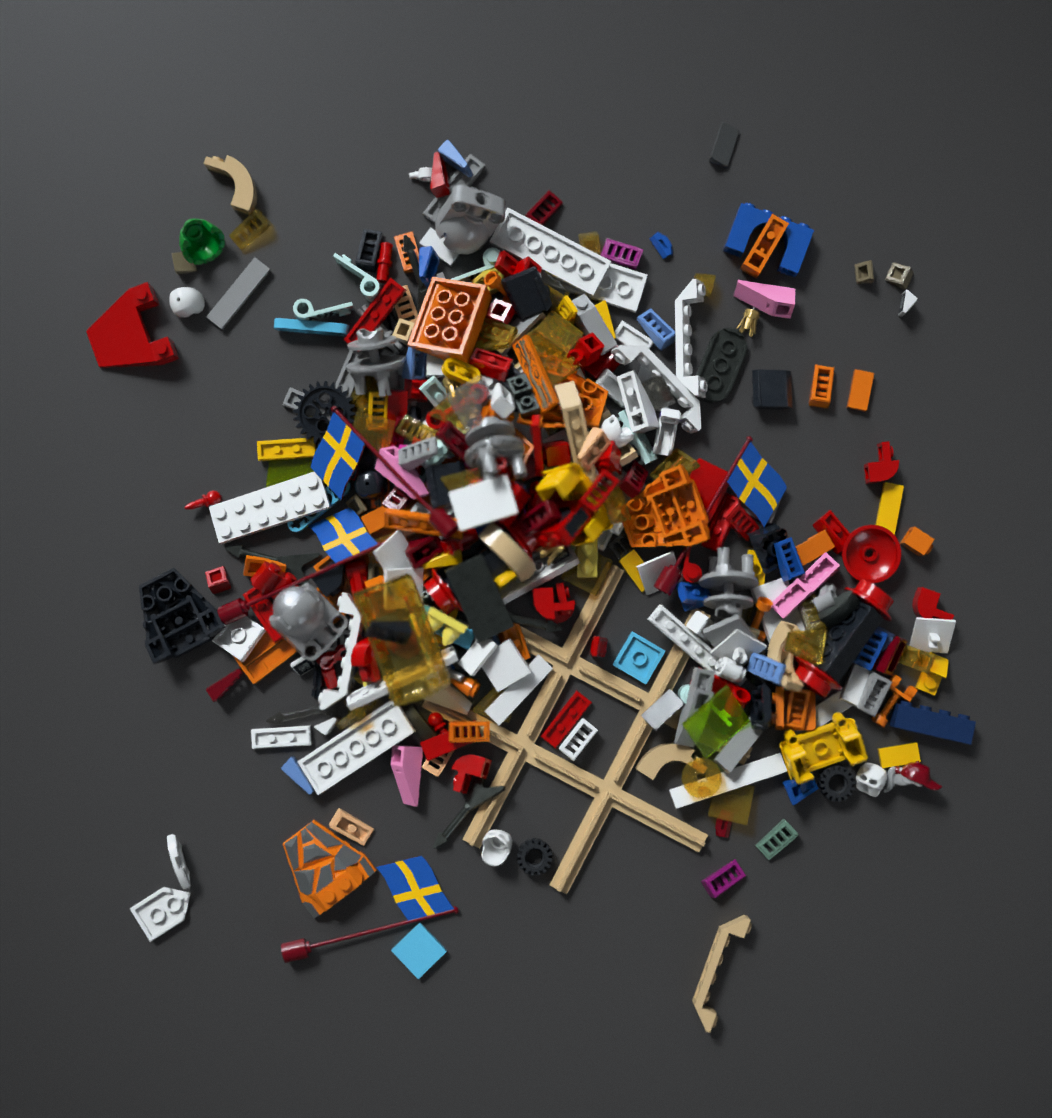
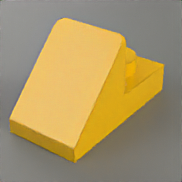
M929 652L915 688L935 696L942 678L947 677L948 659Z

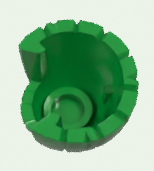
M188 219L180 230L179 244L182 255L191 264L201 265L211 262L223 251L225 237L220 228L206 220Z

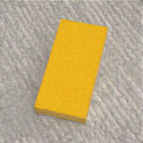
M917 742L877 748L880 767L882 768L906 765L915 761L921 762Z

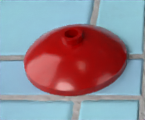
M879 525L861 526L852 531L843 544L842 561L844 567L853 578L859 581L863 579L870 583L882 582L891 577L900 564V543L896 536L885 527ZM867 550L872 552L870 557H867L865 554Z

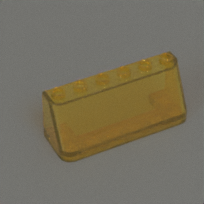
M406 573L352 593L354 603L358 608L361 622L366 631L371 621H409L412 636L407 645L368 637L394 707L433 696L449 687L450 676L417 586L410 574Z

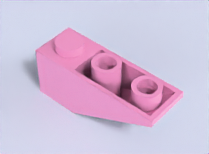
M742 280L737 281L734 297L771 316L791 319L795 306L794 288Z
M396 446L381 448L380 455L421 497L428 496L429 493L415 468L408 471L398 464L399 449ZM377 458L374 469L394 483L396 487L406 492L410 498L417 499L385 464Z
M394 745L391 754V767L403 804L418 806L423 759V749L419 746Z

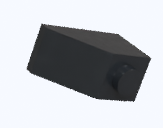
M332 561V562H331L330 564H328L326 567L335 564V562ZM345 563L311 578L325 597L331 595L333 598L342 591L340 587L344 585Z

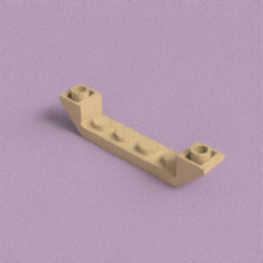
M570 381L554 385L559 401L558 405L562 410L573 463H578L593 483L597 477L595 465L587 472L577 458L588 437L582 403L575 383Z
M742 915L719 926L692 999L703 1026L709 1033L712 1027L715 1028L718 1016H716L717 1013L713 1008L703 1004L708 1002L710 996L708 990L710 984L713 985L716 980L717 973H715L717 965L720 966L722 963L723 948L727 947L730 941L729 933L744 938L745 934H749L751 930V919L746 915Z

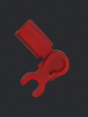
M471 528L464 531L463 539H442L440 543L444 553L453 555V552L463 550L462 546L479 537L476 529Z
M343 644L338 645L334 651L324 652L316 659L317 664L321 667V672L328 689L337 687L338 678L333 664L337 663L338 660L342 661V658L346 657V653L340 655L342 651L346 650Z

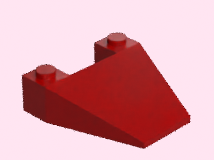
M148 282L129 288L86 330L100 368L159 366L179 359L174 343L168 336L153 342L150 340L140 312L158 306L159 302L153 287Z

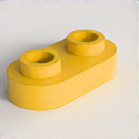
M448 358L441 368L445 377L468 387L477 384L481 379V373L476 367L455 358Z

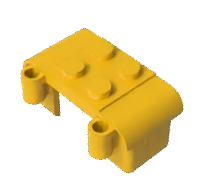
M571 463L542 472L543 475H547L537 486L536 491L543 501L548 500L555 490H557L563 501L580 500L592 482L578 463ZM593 489L592 493L601 499L600 494ZM587 497V499L591 501L594 505L598 503L592 497ZM605 502L572 541L571 544L573 546L593 543L603 531L612 529L614 519Z
M836 712L832 716V723L815 728L813 731H806L796 735L793 730H786L784 732L785 740L781 741L779 746L790 780L794 778L797 784L808 782L814 779L811 774L812 771L843 761L845 758L851 766L866 761L868 759L861 734L857 730L855 720L853 718H845L842 713Z

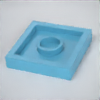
M631 631L612 665L642 683L647 684L666 651Z
M419 922L391 951L419 979L447 952V949Z

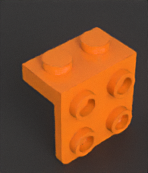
M776 687V692H772V704H776V712H772V724H776V730H815V693L813 691L810 693L804 729L784 726L790 691H784L783 687ZM794 693L793 697L805 699L806 695ZM792 702V705L804 707V703ZM791 709V713L802 715L803 711ZM789 718L791 721L801 722L800 718Z

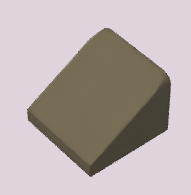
M182 252L171 253L174 269L178 275L197 271L196 264L189 263L183 257Z
M893 262L885 280L902 289H907L914 272L911 267Z

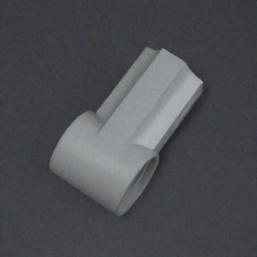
M825 582L818 591V597L813 599L819 613L835 605L834 598L837 597L835 585Z

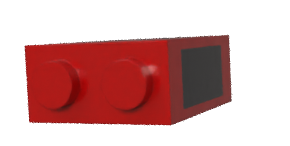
M579 500L558 502L557 507L562 518L533 535L537 539L538 544L543 548L569 546L594 516V512Z

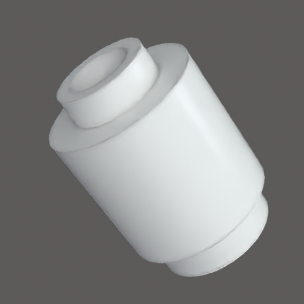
M728 657L719 659L715 665L717 675L733 682H741L746 674V668Z

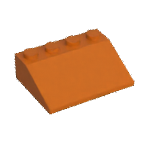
M432 277L407 344L408 347L445 361L448 358H455L469 364L492 299L487 286Z

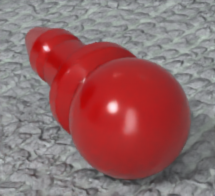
M210 491L207 495H202V499L187 504L185 509L193 510L204 505L208 508L209 505L219 504L221 502V495L217 491Z
M433 712L429 715L428 723L435 728V732L439 730L441 734L448 731L444 727L447 724L443 722L442 714Z

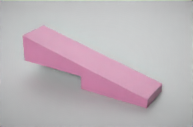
M825 552L799 579L796 578L773 601L772 609L785 619L839 571L840 565Z

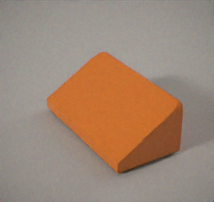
M513 623L514 627L498 634L500 642L503 643L511 638L524 660H527L531 657L520 624Z

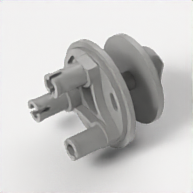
M379 327L374 332L364 328L359 329L356 332L358 340L347 344L349 350H368L369 358L351 362L346 366L347 371L351 373L354 380L356 395L368 393L365 376H373L377 380L379 396L384 397L386 396L385 394L389 396L391 395L390 388L400 386L397 369L403 364L405 357L402 355L379 356L378 348L389 346L397 341L395 336L384 335L382 327Z
M485 417L479 425L470 429L466 434V443L471 448L466 452L465 461L471 468L479 470L483 481L495 478L494 474L498 471L494 460L498 457L505 458L507 466L512 464L516 478L519 479L527 476L523 460L525 447L520 439L513 437L515 435L513 424L500 420L497 417Z
M723 547V550L722 548H717L718 557L708 558L709 573L699 579V585L709 590L724 591V595L705 598L704 606L715 609V616L721 619H727L736 614L742 616V609L752 607L754 601L747 596L734 595V591L748 590L758 586V579L755 577L753 567L754 555H742V571H737L729 565L730 548Z

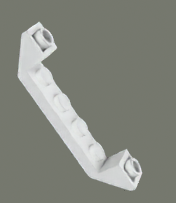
M692 279L675 300L676 377L695 396L706 398L705 392H707L708 386L705 378L698 375L691 376L693 372V367L690 363V355H692V345L690 344V336L692 335L690 317L692 309L689 305L691 303L704 302L706 288L700 280Z
M620 345L611 350L614 359L623 365L632 362L636 357L638 363L646 367L651 372V376L655 380L660 381L664 385V389L677 399L678 404L687 409L679 421L682 424L681 427L686 432L692 434L701 429L700 401L647 346Z
M342 592V596H339L337 601L339 612L354 615L349 621L348 628L351 631L350 636L347 637L345 642L347 652L346 657H343L341 662L343 672L337 682L339 691L324 689L320 693L318 704H320L321 710L328 709L351 693L356 666H351V653L356 643L361 640L366 616L357 602L353 600L351 593Z

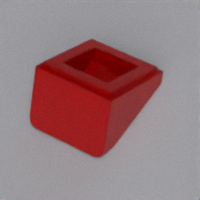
M224 566L205 572L208 588L213 594L231 588Z

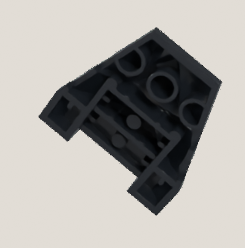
M174 567L139 585L141 610L144 613L143 628L146 632L145 647L153 664L164 662L170 658H178L215 638L214 635L220 633L225 628L218 611Z

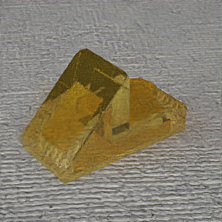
M906 645L898 663L929 674L936 655Z

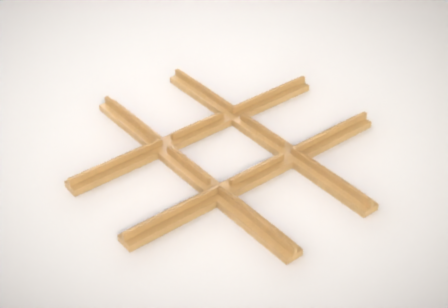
M609 562L604 566L563 647L521 627L529 653L535 656L540 655L546 662L553 665V669L549 672L517 734L472 710H469L468 714L465 715L427 700L421 706L432 713L439 712L449 722L490 721V741L488 742L508 752L490 787L504 786L506 789L479 806L462 839L471 846L474 845L479 849L482 846L484 836L489 832L525 761L594 797L549 884L557 889V891L565 894L570 890L612 807L697 852H700L702 846L704 847L708 834L622 790L653 729L641 715L668 689L673 690L690 656L674 643L648 693L580 657L624 573V570ZM699 609L691 610L684 625H687V623L696 611L701 612L708 618H710L711 615ZM570 675L639 710L604 779L535 744ZM678 709L664 724L677 730L681 710ZM705 723L697 741L720 752L732 736L716 732L709 724ZM480 726L482 737H484V726ZM753 747L749 748L739 763L745 764L747 758L749 759L751 756L749 754Z

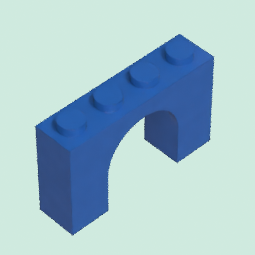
M741 203L723 251L741 257L750 234L759 228H764L774 213L769 210H759L751 203ZM782 216L779 218L788 222L789 225L782 235L784 252L777 271L795 278L800 270L814 230L810 229V226L807 224H797L792 222V219Z

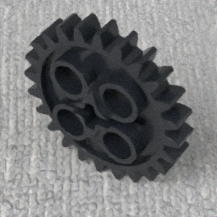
M317 381L315 388L309 384V391L304 388L302 389L305 394L304 396L297 395L301 401L294 402L298 409H294L292 412L298 414V416L294 417L293 420L300 422L296 425V428H303L300 433L302 435L308 433L306 437L308 440L314 437V443L316 444L319 439L322 440L326 431H320V424L323 422L329 423L330 421L322 415V412L314 405L313 400H316L331 417L333 414L331 408L337 406L338 409L343 410V416L351 424L356 423L351 419V417L357 416L355 412L351 411L356 408V405L350 404L354 399L352 397L346 398L349 392L344 391L342 393L343 387L341 385L336 389L335 382L329 386L328 382L325 381L324 385L321 386ZM323 395H330L328 403H321ZM309 408H315L316 410L315 415L312 417H307L306 415Z

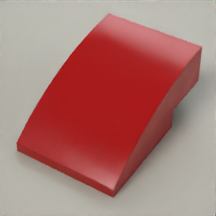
M698 458L689 477L695 481L706 511L728 472ZM727 483L708 514V524L729 486Z

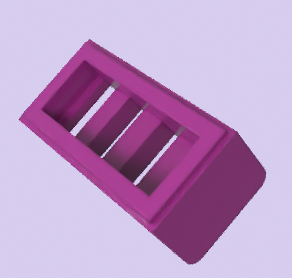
M607 238L600 256L636 270L643 249ZM610 245L614 246L611 255L607 254ZM617 248H620L619 256L615 257ZM624 251H628L626 259H622ZM632 253L635 254L633 262L629 261Z
M736 859L703 879L701 883L709 896L716 898L746 877ZM731 867L737 874V877H734V875L730 871ZM724 872H726L731 881L728 882L723 874ZM718 876L724 884L723 886H721L719 881L717 880ZM711 881L714 883L717 890L714 889V887L710 883Z

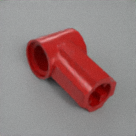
M361 559L345 563L348 580L350 579L353 600L370 597L365 585L368 576L366 560Z

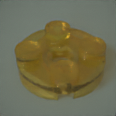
M695 758L689 761L683 768L681 781L685 790L690 795L702 798L714 795L721 786L722 778L719 767L713 761L707 758ZM705 773L707 780L698 783L697 774Z

